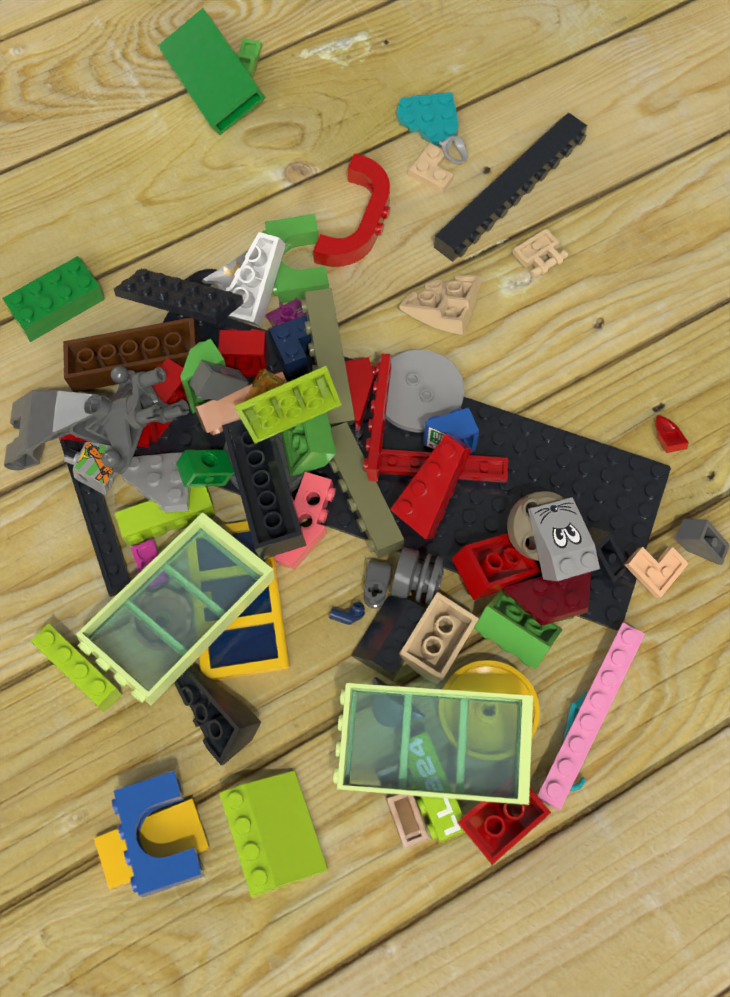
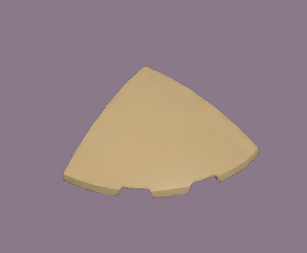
M477 275L455 276L454 281L445 283L440 279L426 284L425 290L418 294L414 291L409 294L400 304V310L434 328L463 335L477 300L482 277Z

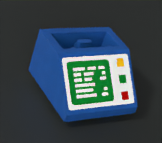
M455 409L447 415L433 416L428 421H425L424 446L434 450L445 434H452L472 449L471 453L475 452L479 430L470 409Z

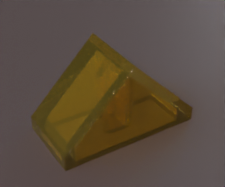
M260 369L243 401L245 402L283 385L285 380L266 369Z

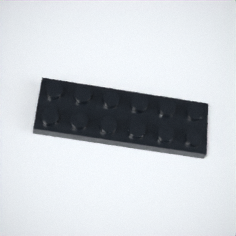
M142 268L114 288V293L117 297L218 325L244 303L243 295Z

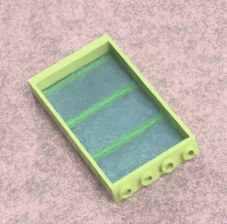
M202 513L76 634L80 642L78 647L88 656L92 653L97 658L95 660L96 663L103 670L107 671L110 669L115 674L113 678L121 686L124 687L127 684L133 690L131 694L139 702L142 703L145 700L151 706L274 580V570L207 515Z
M346 683V689L341 690L340 704L344 705V713L339 716L338 731H342L341 741H337L336 757H340L339 768L334 770V784H337V789L529 805L533 696Z

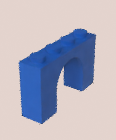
M175 771L114 790L115 799H112V806L115 814L120 816L121 824L118 825V831L121 840L126 841L127 850L124 851V857L127 866H132L134 876L130 877L134 893L138 892L139 896L146 897L205 877L197 849L192 848L168 857L157 858L147 854L141 844V827L147 816L159 808L185 800L179 776Z

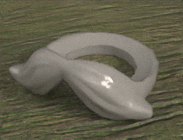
M450 136L443 142H439L445 157L455 164H462L468 159L466 145H464L461 137ZM452 141H455V146L462 156L461 160H456L449 154L448 150Z

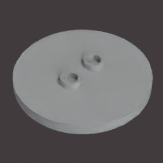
M410 350L391 358L392 370L386 419L390 423L406 431L424 432L425 421H428L429 418L437 415L444 416L455 409L461 408L464 398V382L459 370L446 357L427 350Z

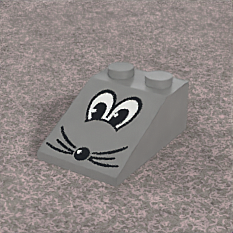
M573 497L528 509L544 580L560 581L600 569L595 544Z

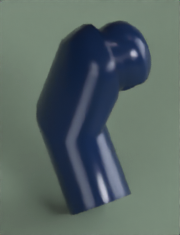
M360 602L354 603L352 608L347 611L333 607L329 619L351 625L363 618L365 607Z

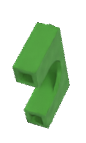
M315 214L266 221V230L262 231L264 234L279 237L286 243L283 256L295 247L316 244L319 238ZM281 260L275 280L276 283L273 286V294L278 296L279 303H288L296 298L303 300L304 294L307 291L328 289L329 281L326 266L298 270L288 267Z

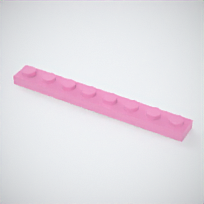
M625 623L621 624L537 794L542 802L558 811L561 810L645 636V633Z

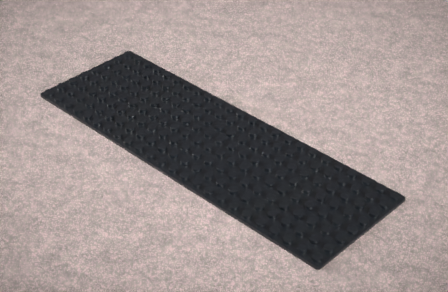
M168 312L163 323L190 317ZM226 317L218 325L194 319L200 331L201 342L211 339L217 349L219 348L220 330L236 329L249 331L257 329L265 331L269 352L268 375L283 372L287 383L312 372V365H315L314 356L310 357L309 349H307L304 353L307 358L308 370L287 378L271 344L269 331ZM344 356V361L354 360ZM244 376L249 383L264 378ZM373 390L361 429L356 431L354 423L349 425L364 458L369 457V452H366L367 438H371L372 433L369 432V419L374 417V413H371L372 399H375ZM464 397L460 409H470L479 430L476 450L470 453V455L508 458L507 483L458 479L454 487V493L446 506L443 519L440 520L437 527V533L431 539L422 537L391 511L404 538V547L418 550L420 554L419 560L421 561L425 560L428 553L432 554L430 563L432 565H435L437 556L444 557L443 569L459 574L452 557L464 546L507 534V522L510 511L519 499L533 492H553L564 499L573 497L588 530L591 527H595L612 533L627 561L637 548L644 547L645 550L647 548L671 468L669 465ZM189 406L187 410L189 413L176 417L156 443L151 439L150 448L136 446L133 457L177 453L189 449L224 450L226 439L223 431L215 435L210 434V432H204L196 412L192 413ZM387 419L385 420L382 449L431 453L434 451L424 446V432L406 431L393 425ZM329 463L324 467L312 470L311 474L331 479L334 485L333 488H336L332 502L328 501L326 507L328 510L327 519L321 525L366 541L368 537L365 531L361 532L358 527L356 512H351L348 506L347 499L349 497L346 492L342 493L339 487L338 480L340 478L337 472H332ZM379 474L378 482L376 483L389 509L392 508L414 476ZM231 480L225 486H215L240 495L239 489ZM299 488L291 492L294 501ZM312 497L308 504L312 506L317 505L320 498ZM529 504L526 505V513H529ZM526 539L525 543L529 547V539ZM535 560L540 569V572L538 574H535L518 583L543 576L540 562ZM628 569L615 583H612L598 570L591 571L588 612L577 615V617L618 631L624 622L637 578Z

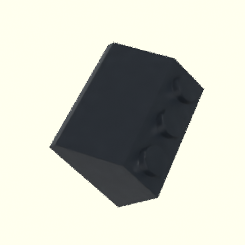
M388 596L351 656L393 681L405 662L399 653L426 609L411 600Z

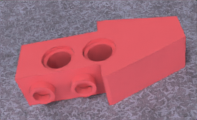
M308 472L304 473L294 503L300 524L306 518L312 519V524L309 527H302L307 546L274 556V560L278 565L295 570L327 534L326 527L320 524L325 523L328 510L326 507L328 501L332 502L336 488H333L334 485L331 479ZM312 497L320 498L317 505L312 506L308 502Z

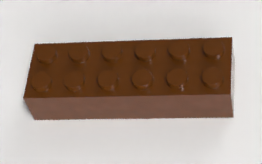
M186 318L63 341L64 380L73 392L117 385L111 379V371L116 366H123L128 371L133 370L136 373L141 371L148 372L157 368L159 364H163L168 358L184 367L190 349L201 342L200 331L194 318Z

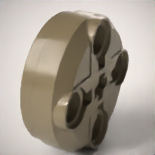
M547 491L533 492L515 503L508 517L507 530L512 545L520 554L529 559L539 561L529 513H526V505L529 504L530 508L562 500L564 499L562 496ZM526 539H529L530 542L528 548L525 546Z

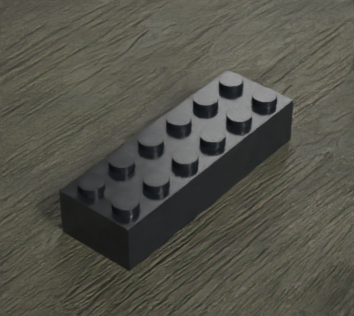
M242 420L222 425L254 548L259 558L263 560L307 546L275 435L255 444Z

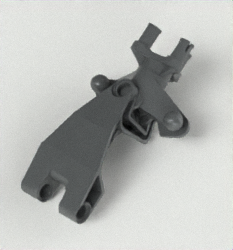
M123 366L114 367L111 371V379L119 384V387L111 398H108L106 395L99 396L59 390H32L12 404L10 423L13 425V428L19 429V436L6 446L4 467L10 470H24L39 465L42 443L72 434L94 443L112 446L113 450L109 449L103 453L102 463L106 467L112 468L114 472L123 474L130 466L143 427L153 421L165 424L173 421L176 417L187 415L189 413L187 411L189 406L184 400L170 405L165 404L156 395L152 385L165 382L166 380L165 371L161 367L139 373L133 370L128 371Z

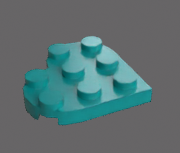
M453 92L401 98L397 107V121L399 125L409 128L410 132H419L422 139L425 138L435 146H441L439 142H443L450 136L458 135L459 122Z

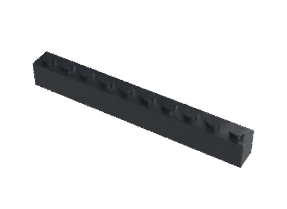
M568 112L435 235L434 248L452 262L458 257H462L470 245L476 244L485 231H490L499 218H504L512 206H516L526 193L529 194L533 190L537 182H542L551 169H556L564 157L567 158L577 145L580 146L584 142L587 125Z

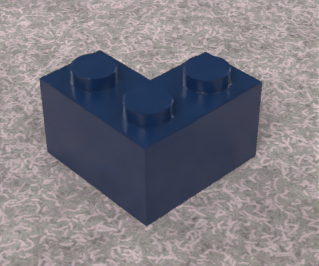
M307 315L269 329L271 344L287 378L308 370L304 351L309 349L308 343L312 342L310 335H306L304 322L308 321Z

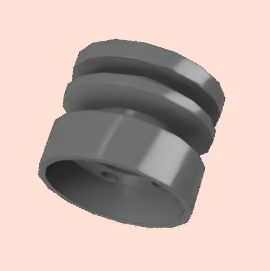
M403 547L391 595L407 599L411 590H415V600L419 603L422 593H427L425 604L429 605L440 589L444 573V557L437 556L433 566L430 565L432 554L428 553L422 563L419 562L420 554L418 550Z

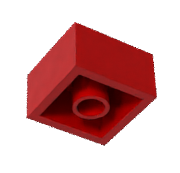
M236 329L220 330L218 351L224 358L226 367L237 369L246 377L268 376L269 352L265 331L257 329L249 331Z

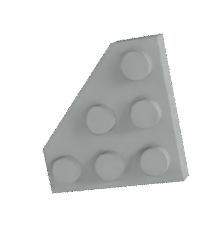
M183 452L132 457L129 468L121 474L127 484L134 486L149 501L155 502L165 513L189 511L191 487H184L176 466Z

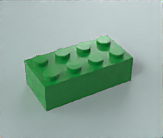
M78 256L2 298L10 314L30 342L105 300L99 284Z

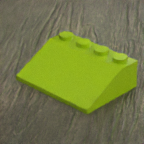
M324 366L234 407L256 444L341 406V402L327 366Z
M295 771L246 783L219 793L249 893L253 899L328 871Z

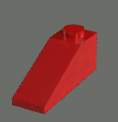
M369 357L345 361L356 431L361 429L373 390V381L377 378L376 367L371 365Z

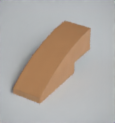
M399 761L375 769L380 786L398 788ZM383 793L403 847L407 848L428 840L414 796Z

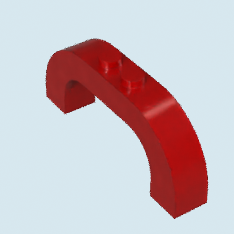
M354 153L348 166V182L361 185L372 194L358 229L352 235L344 238H333L320 234L313 250L314 263L328 267H342L356 263L371 251L378 235H382L384 229L383 221L388 219L391 207H389L390 181L381 165L371 158Z

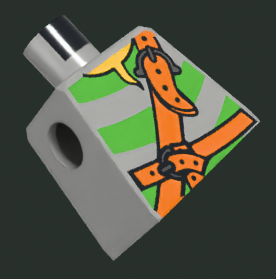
M86 442L81 452L68 449L65 454L64 461L74 465V478L104 495L108 494L118 474L112 468H108L102 463L103 453L109 449L113 450L112 446Z

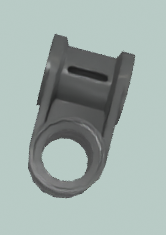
M369 560L364 588V602L369 608L377 609L384 604L393 564ZM373 592L378 593L376 597H372Z

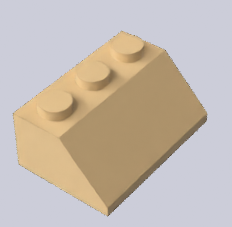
M437 592L399 655L415 672L437 685L444 679L479 618Z

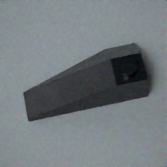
M192 665L174 682L185 706H190L195 716L192 720L195 727L200 726L205 736V739L202 741L206 749L220 765L226 764L253 740L261 721L239 699Z

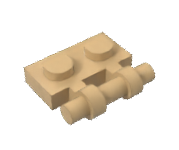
M547 228L513 249V255L525 268L531 264L535 266L534 269L530 270L533 278L546 274L549 268L560 265L568 257L566 250L560 252L556 250L560 242ZM548 255L550 258L543 262L541 258Z

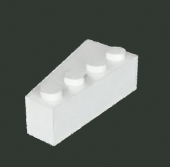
M260 232L257 234L245 255L246 259L234 274L235 278L230 287H227L225 290L243 295L244 301L239 308L228 316L229 318L262 326L286 243L279 237Z

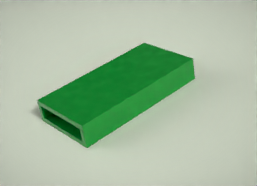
M204 8L195 13L158 45L209 125L219 135L266 99V96Z

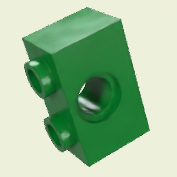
M185 450L176 463L184 487L225 486L234 474L226 450Z

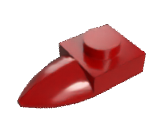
M658 415L655 423L658 432L657 440L664 451L670 453L686 450L689 442L679 427L668 418Z

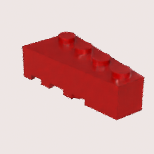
M445 434L390 510L425 539L434 538L440 520L443 519L448 501L454 493V487L463 472L472 449L455 435Z

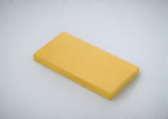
M193 799L150 815L142 824L140 832L141 844L147 854L152 857H168L192 848L197 849L199 853L210 849ZM118 829L94 838L109 889L112 890L131 882L130 877L134 876L132 866H127L124 857L127 845L125 840H121Z

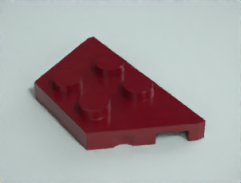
M591 572L560 581L544 580L543 576L504 587L503 593L507 598L511 597L519 604L520 609L530 614L541 626L588 612Z

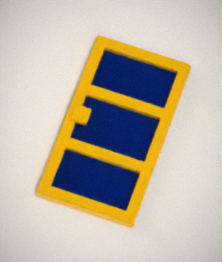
M247 521L219 525L258 556ZM199 536L187 548L191 584L225 612L255 584V579L202 536ZM274 556L263 559L274 570V580L199 656L201 673L212 681L290 668ZM193 596L198 642L220 618Z

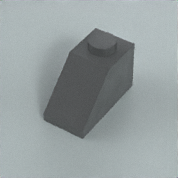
M201 360L189 382L197 397L203 400L212 399L216 401L247 387L249 383L239 370Z
M683 519L675 538L686 551L718 565H723L730 547L729 543L708 519Z

